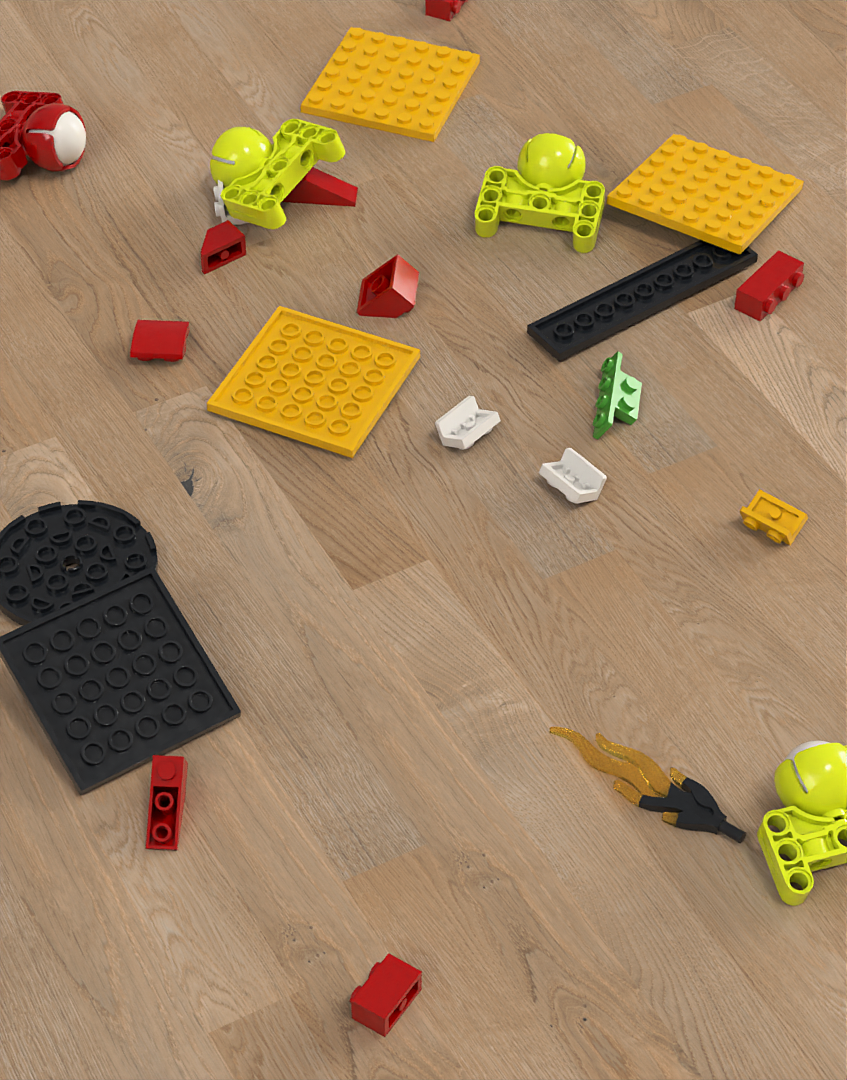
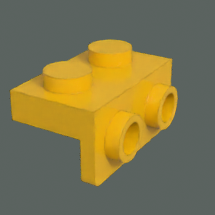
M760 489L747 508L742 506L739 510L743 523L748 528L754 531L760 529L766 532V535L774 542L781 544L783 541L790 546L808 520L806 513Z

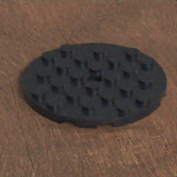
M78 500V504L61 505V502H56L38 507V512L27 517L19 516L0 532V611L11 620L24 626L154 566L158 573V558L154 539L151 533L141 526L139 519L127 511L110 504ZM74 563L79 565L74 568H68V570L65 567Z

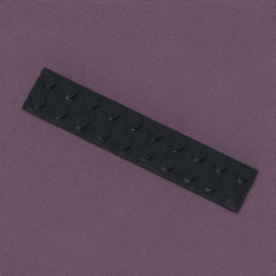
M699 240L527 325V333L554 358L561 361L756 263L758 254L750 247H747L739 255Z

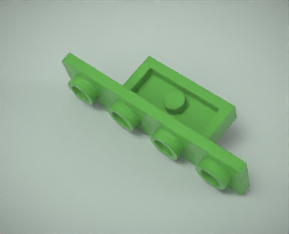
M619 351L611 358L608 357L601 366L603 373L598 385L600 392L595 404L597 412L593 420V437L597 440L612 426L614 416L629 425H632L638 417L642 383L620 371L623 354Z

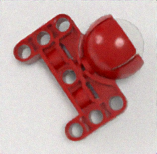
M11 91L1 97L6 114L0 120V180H11L20 175L21 170L28 163L26 155L36 165L53 172L67 171L74 168L80 162L86 145L84 121L77 110L64 105L59 93Z

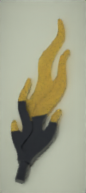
M562 727L549 728L551 734L571 741L592 768L616 776L633 786L637 791L620 780H614L613 788L634 805L649 811L663 813V822L685 830L706 831L716 835L721 832L738 843H742L745 839L746 832L726 821L727 816L722 813L711 793L703 785L686 777L676 768H670V777L677 786L669 780L658 764L640 751L611 742L602 734L596 733V742L600 748L626 761L621 762L601 753L576 731Z

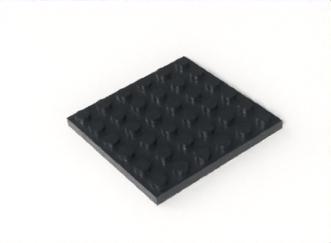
M154 566L0 636V657L80 795L151 761L153 755H163L241 715L240 708Z

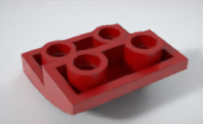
M137 320L131 343L130 357L138 358L141 361H150L153 358L164 359L167 362H176L179 359H183L186 352V339L190 331L189 322Z

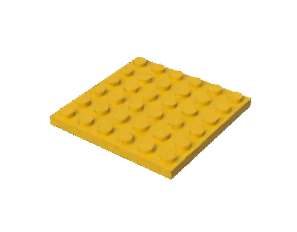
M350 27L301 103V113L434 142L479 65L480 55L469 51L451 49L446 46L428 44L423 41L419 42L404 37Z
M673 134L607 195L606 204L740 255L802 190L804 181L795 178L793 175L777 172L771 167L755 164L749 159L736 157L727 151L714 149L705 143L692 141L683 135Z
M279 306L208 400L207 411L353 458L420 359V349Z

